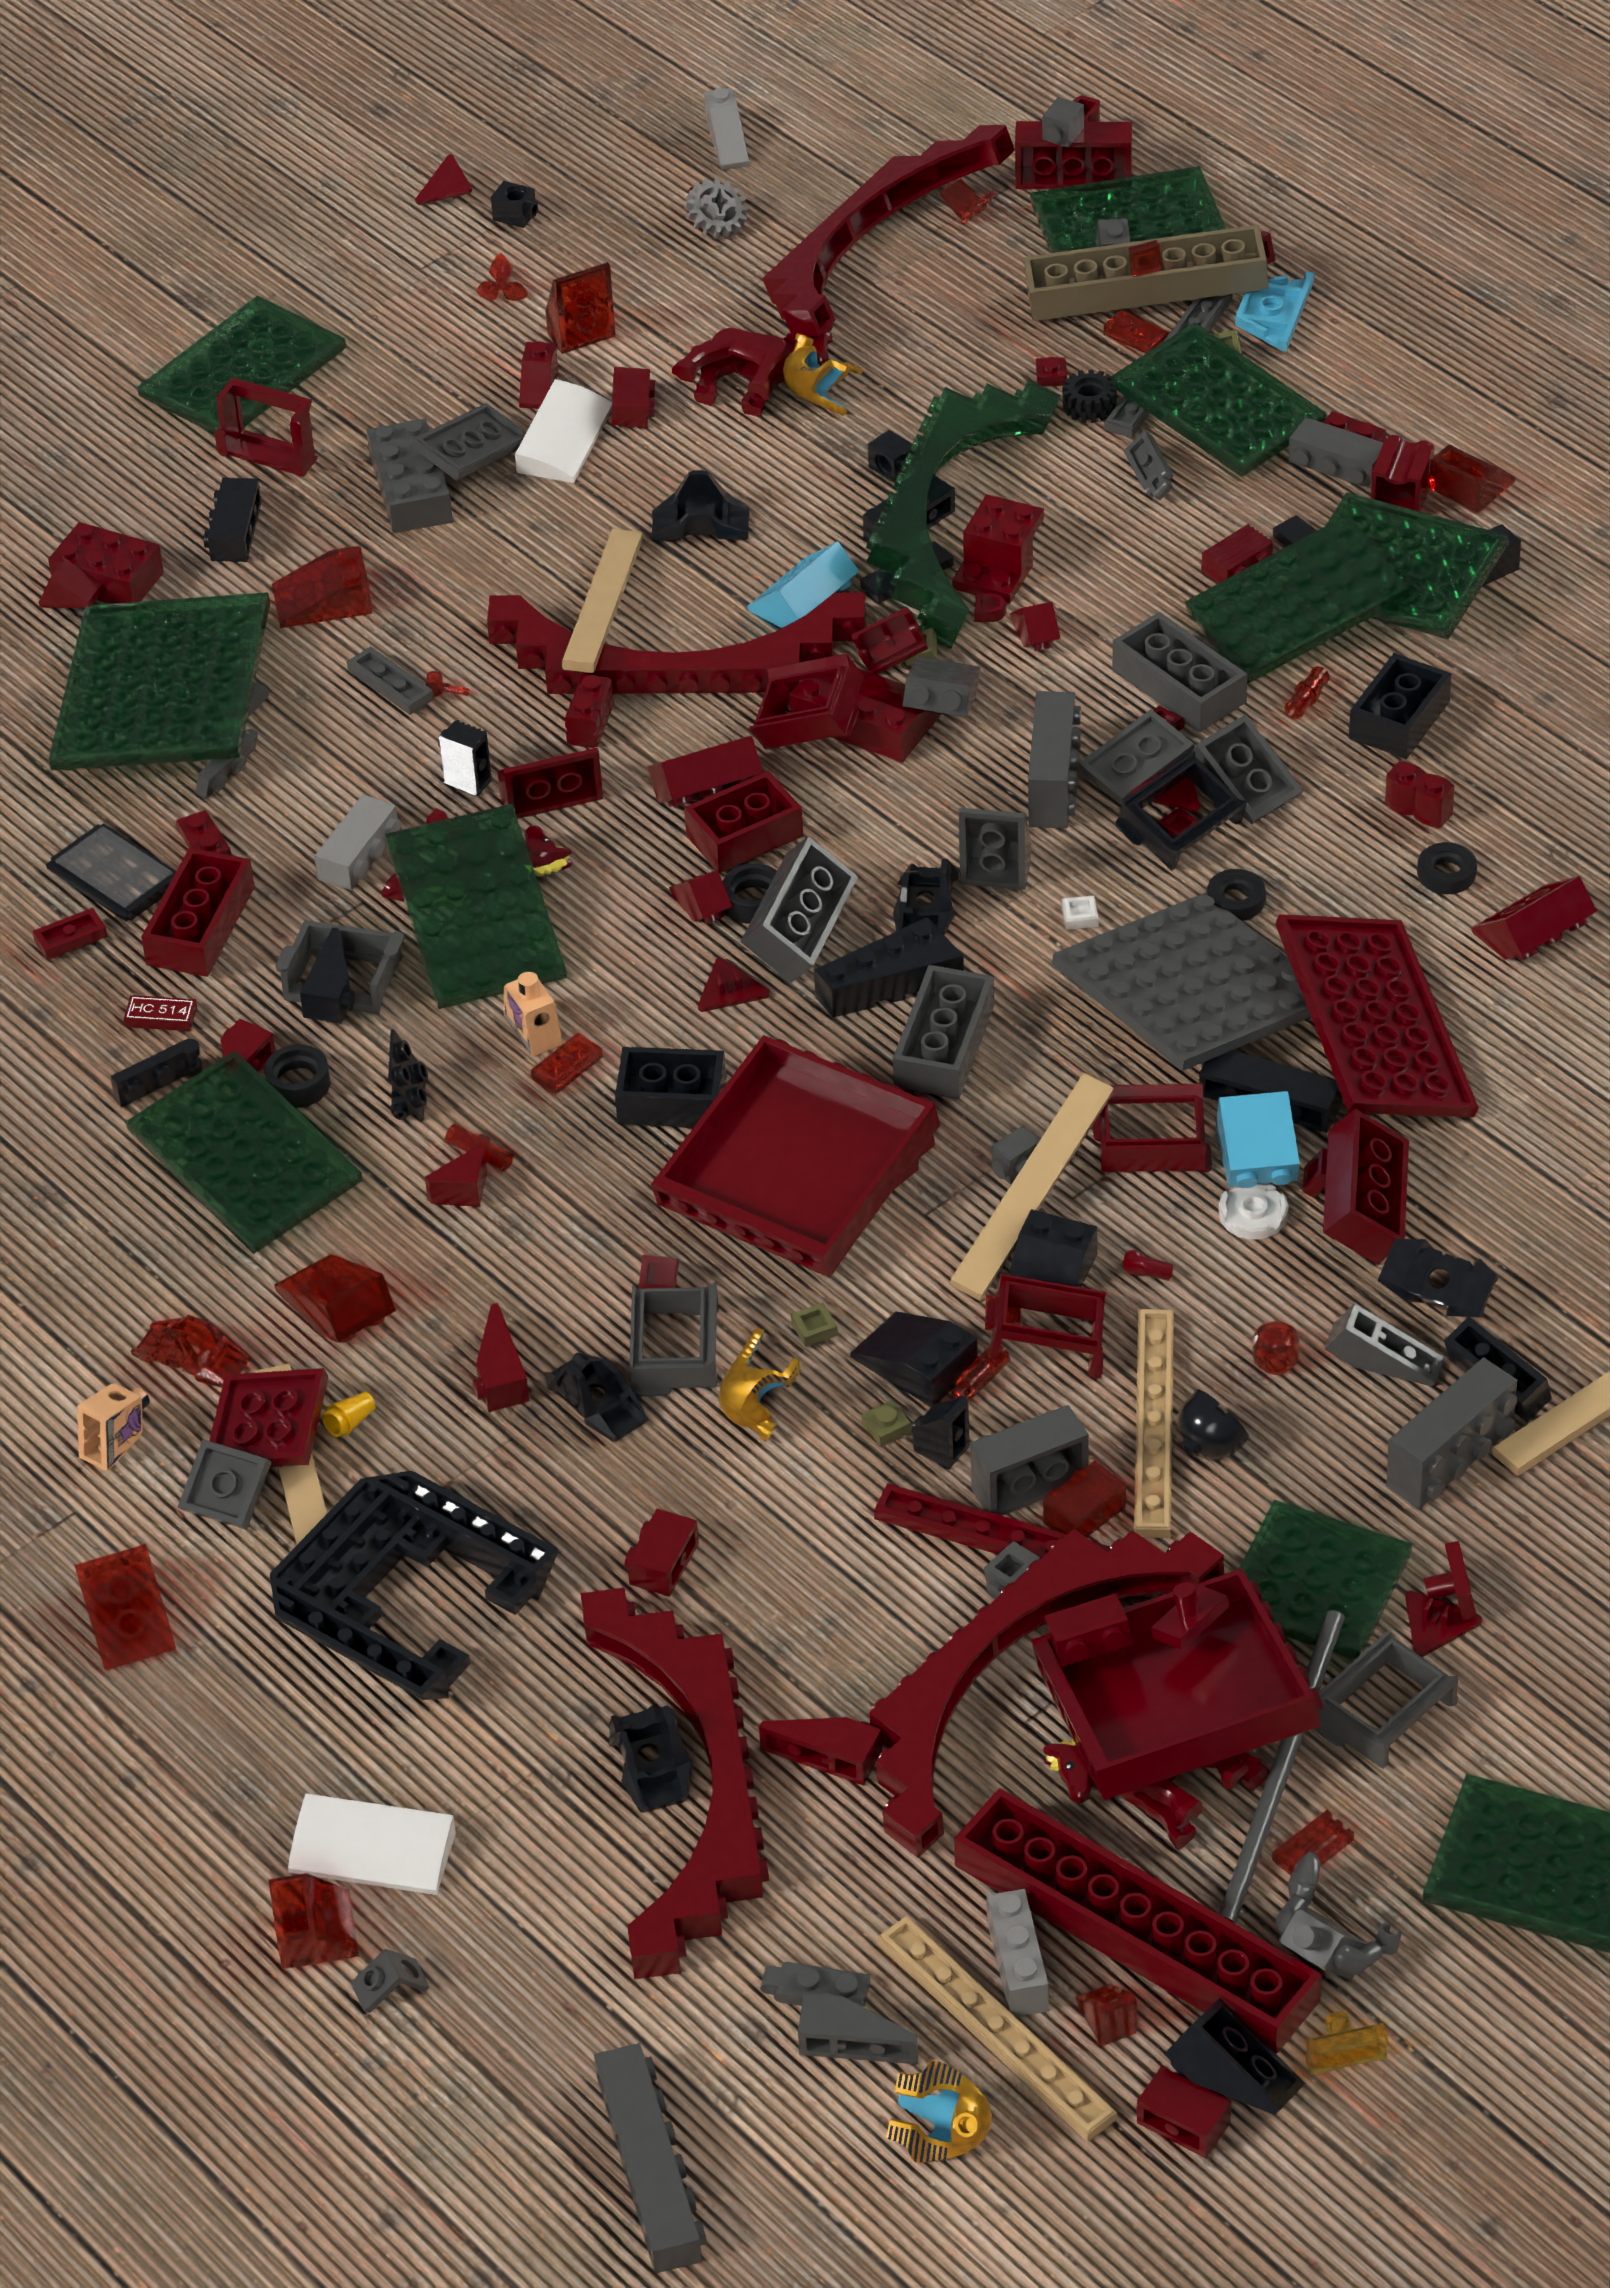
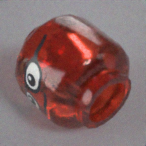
M1281 1321L1267 1322L1258 1327L1253 1336V1359L1255 1364L1260 1369L1273 1375L1286 1373L1297 1365L1299 1359V1336L1296 1329Z

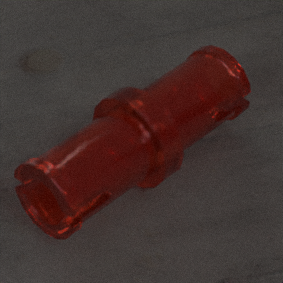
M1316 666L1312 668L1306 679L1296 685L1294 695L1284 706L1287 715L1293 707L1296 709L1290 716L1291 718H1301L1309 705L1316 703L1321 689L1330 679L1327 670L1321 678L1319 677V674L1324 669L1323 667Z
M457 1123L452 1124L446 1133L445 1142L465 1152L481 1144L485 1148L486 1163L498 1168L502 1172H505L513 1162L514 1153L490 1142V1138L484 1134L476 1135L460 1127Z

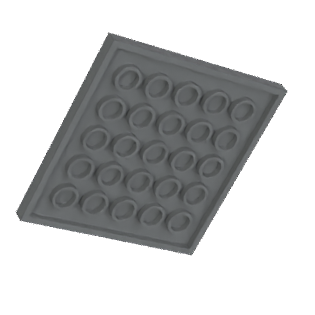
M1207 893L1053 953V966L1181 1071L1311 1017L1288 957L1231 912L1214 905V899L1208 896Z

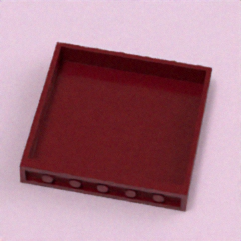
M763 1035L651 1183L659 1206L830 1278L937 1131L940 1121L935 1104L925 1097L918 1098L904 1092L898 1086L886 1085L876 1081L868 1074H859L849 1070L841 1063L829 1062L819 1058L811 1051H802L790 1046L784 1040H775Z
M1242 1568L1194 1584L1195 1586L1199 1584L1227 1595L1229 1608L1183 1650L1153 1639L1151 1627L1176 1605L1173 1592L1123 1608L1128 1619L1133 1644L1130 1647L1126 1645L1124 1649L1120 1648L1117 1651H1110L1109 1654L1106 1652L1102 1656L1097 1654L1095 1658L1089 1657L1088 1660L1084 1659L1080 1663L1075 1662L1073 1665L1068 1663L1064 1667L1060 1664L1049 1634L1031 1639L1038 1670L1103 1801L1321 1726L1318 1711L1323 1709L1320 1695L1316 1687L1309 1688L1308 1674L1303 1665L1297 1667L1298 1660L1291 1644L1285 1645L1286 1639L1280 1623H1274L1273 1614L1268 1602H1262L1257 1582L1255 1580L1249 1581Z

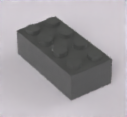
M426 419L411 420L405 423L367 429L370 460L392 533L452 523L450 493L443 471L411 448L415 437L430 431Z
M1160 612L1113 640L1112 669L1171 712L1183 717L1185 722L1199 732L1247 703V673Z
M1036 691L1028 775L1029 827L1068 828L1069 815H1075L1076 796L1070 795L1071 793H1077L1078 776L1076 772L1072 771H1079V752L1074 749L1081 748V730L1075 728V725H1080L1081 706H1075V692Z
M808 836L786 853L740 942L789 982H793L813 967L858 876Z
M933 965L928 966L893 1056V1082L895 1086L901 1089L960 1099L995 1005L994 976Z
M1483 1357L1389 1439L1386 1487L1419 1509L1430 1500L1437 1499L1452 1480L1460 1479L1465 1474L1468 1466L1476 1459L1484 1458L1493 1444L1500 1438L1508 1437L1515 1427V1405L1517 1403V1379Z

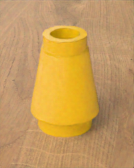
M362 1392L330 1404L322 1414L323 1424L327 1431L335 1437H340L341 1435L348 1436L375 1410V1401L369 1393Z

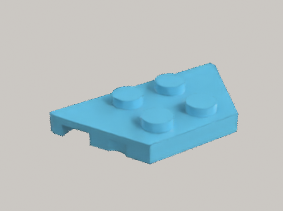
M1306 272L1304 273V279L1288 281L1287 275L1276 276L1268 279L1269 289L1245 292L1235 316V326L1279 350L1287 352L1313 286L1314 273Z

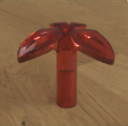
M502 253L495 257L490 266L489 273L496 281H483L477 288V294L487 300L496 299L499 290H502L507 300L517 301L528 296V292L522 284L517 281L508 282L513 266Z

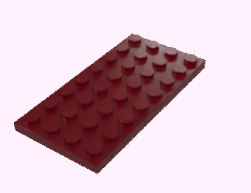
M1279 914L1275 923L1348 1113L1356 1108L1365 1114L1475 1117L1479 1109L1402 920Z

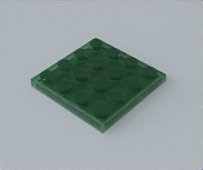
M1274 1500L1239 1569H1243L1249 1581L1255 1580L1257 1582L1262 1602H1268L1273 1614L1274 1623H1280L1286 1637L1315 1646L1327 1612L1334 1610L1342 1613L1345 1620L1333 1652L1357 1659L1364 1652L1412 1554V1543Z

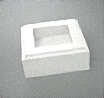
M1095 896L1062 899V912L1066 930L1099 927Z

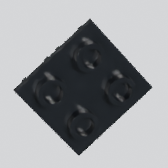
M392 1029L390 1032L388 1080L392 1083L391 1113L399 1120H403L415 1113L419 1120L423 1121L424 1105L427 1104L425 1083L428 1080L427 1069L424 1063L418 1062L412 1054L408 1042L402 1040L396 1031Z

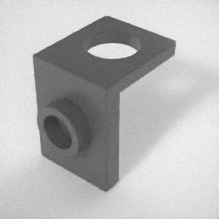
M384 1949L351 1981L363 2011L371 2013L399 1984L422 1991L430 1988L415 1958L388 1949ZM402 1964L412 1971L415 1978L406 1973Z

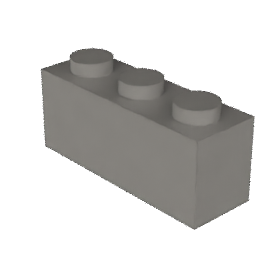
M362 794L315 854L317 879L352 891L359 880L365 878L372 863L381 857L389 841L397 836L400 829V821L398 820L396 805Z
M1025 1889L986 1895L987 1924L1008 2010L1015 2017L1048 2012V1980Z

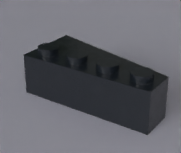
M926 917L814 969L815 998L833 1018L874 1008L875 1002L883 1000L892 1001V1003L905 1000L904 995L919 991L929 965L964 971V956L933 922Z

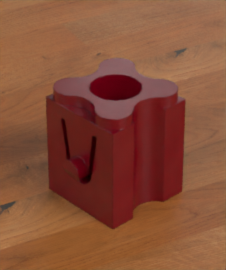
M1397 435L1385 437L1374 468L1371 469L1370 510L1419 518L1432 483L1433 453L1435 448L1431 442L1422 440L1417 443H1410Z

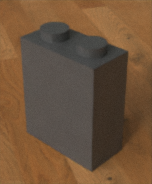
M918 656L907 674L903 706L966 717L976 698L980 667Z

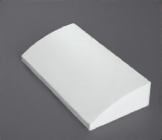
M555 379L515 453L517 473L574 483L612 411V402L589 389Z
M306 1793L294 1833L288 1873L437 1895L456 1835L453 1815Z

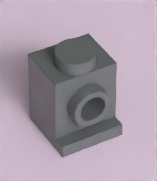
M1022 1126L993 1144L991 1167L995 1175L1012 1184L1040 1139Z
M1013 1541L984 1567L986 1589L989 1595L995 1600L1007 1584L1014 1583L1025 1573L1027 1567L1033 1561H1039L1041 1558Z

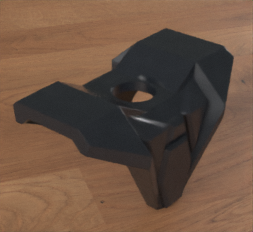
M704 470L688 472L675 493L652 510V541H677L687 535H713L722 540L748 539L749 508L727 493L712 475Z
M942 858L941 868L917 867L915 864L908 866L897 883L902 888L893 910L896 931L928 917L945 934L954 918L951 901L952 885L959 878L958 871L948 859ZM921 894H930L935 900L929 904H921L916 898Z
M1394 1239L1378 1282L1406 1302L1432 1305L1446 1310V1316L1483 1317L1484 1308L1492 1288L1498 1280V1276L1480 1258L1472 1264L1470 1261L1459 1257L1456 1258L1449 1254L1442 1255V1251L1434 1249L1426 1239ZM1437 1269H1443L1449 1274L1448 1284L1440 1289L1433 1288L1429 1283L1430 1274Z
M577 1352L567 1363L552 1372L544 1373L548 1389L558 1391L564 1398L570 1400L574 1406L578 1407V1411L584 1415L585 1424L612 1442L620 1440L649 1420L634 1389L621 1372L605 1357L598 1358ZM599 1387L605 1391V1394L600 1399L594 1400L589 1388Z
M652 1705L642 1712L622 1717L611 1716L609 1722V1746H619L625 1762L621 1782L638 1810L644 1813L682 1803L688 1799L692 1762L678 1733L674 1711L668 1705L663 1707ZM645 1747H655L660 1751L659 1757L653 1761L640 1759L638 1753Z

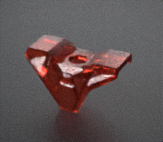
M191 1315L152 1322L150 1330L139 1345L131 1349L133 1356L146 1363L158 1362L166 1366L171 1364L173 1367L182 1368L183 1372L194 1375L198 1382L220 1388L223 1386L225 1375L240 1374L250 1360L247 1354L208 1321ZM192 1346H195L199 1349L198 1354L195 1352Z

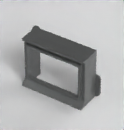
M304 920L293 946L283 948L275 965L276 970L281 973L284 1000L301 1003L300 991L303 984H298L311 954L319 955L332 927L339 928L345 959L380 963L370 985L371 995L354 992L355 999L352 1008L354 1011L380 1014L384 994L398 962L402 960L401 945L404 941V934L399 931L389 933Z
M717 1281L708 1287L636 1289V1285H632L630 1376L631 1387L637 1396H666L670 1394L671 1388L717 1387L716 1332L717 1312H719ZM682 1313L683 1315H700V1357L643 1358L644 1314Z
M1387 1631L1319 1692L1323 1709L1318 1711L1321 1726L1313 1730L1335 1746L1341 1747L1347 1743L1384 1769L1388 1765L1389 1746L1438 1701L1447 1706L1457 1704L1458 1676H1448L1393 1638L1391 1632ZM1388 1662L1419 1683L1423 1690L1377 1731L1345 1709L1341 1704Z

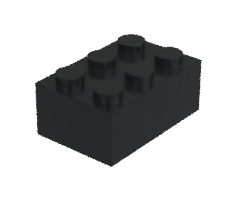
M1393 653L1350 709L1349 739L1407 759L1449 704L1452 673Z
M622 1047L615 1091L617 1124L694 1127L726 1084L724 1051Z

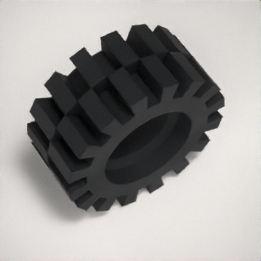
M1083 370L1078 371V376L1074 373L1069 375L1070 379L1066 378L1062 387L1063 410H1065V414L1067 416L1072 414V419L1075 421L1081 418L1083 423H1086L1087 419H1091V423H1096V418H1099L1101 421L1106 420V415L1109 416L1117 405L1115 379L1112 380L1109 374L1104 376L1103 371H1098L1097 374H1094V370H1088L1087 374H1084Z

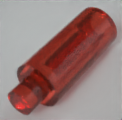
M990 1344L955 1379L956 1387L951 1391L953 1398L962 1396L974 1398L1010 1362V1356L1006 1349L1000 1345L997 1359L990 1358Z

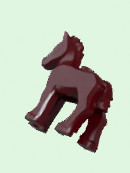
M832 324L819 336H807L814 340L812 346L816 348L819 366H822L829 360L827 349L828 344L833 341V336L830 332L833 328ZM726 328L701 345L693 346L689 354L672 367V374L676 375L679 380L693 382L696 378V373L701 369V377L696 384L697 388L694 391V398L697 402L709 406L717 398L715 383L719 378L732 373L750 378L748 391L741 400L742 410L744 414L759 417L764 410V399L769 400L770 393L774 387L784 380V363L797 343L796 336L788 333L786 337L780 338L778 336L759 334L736 328Z

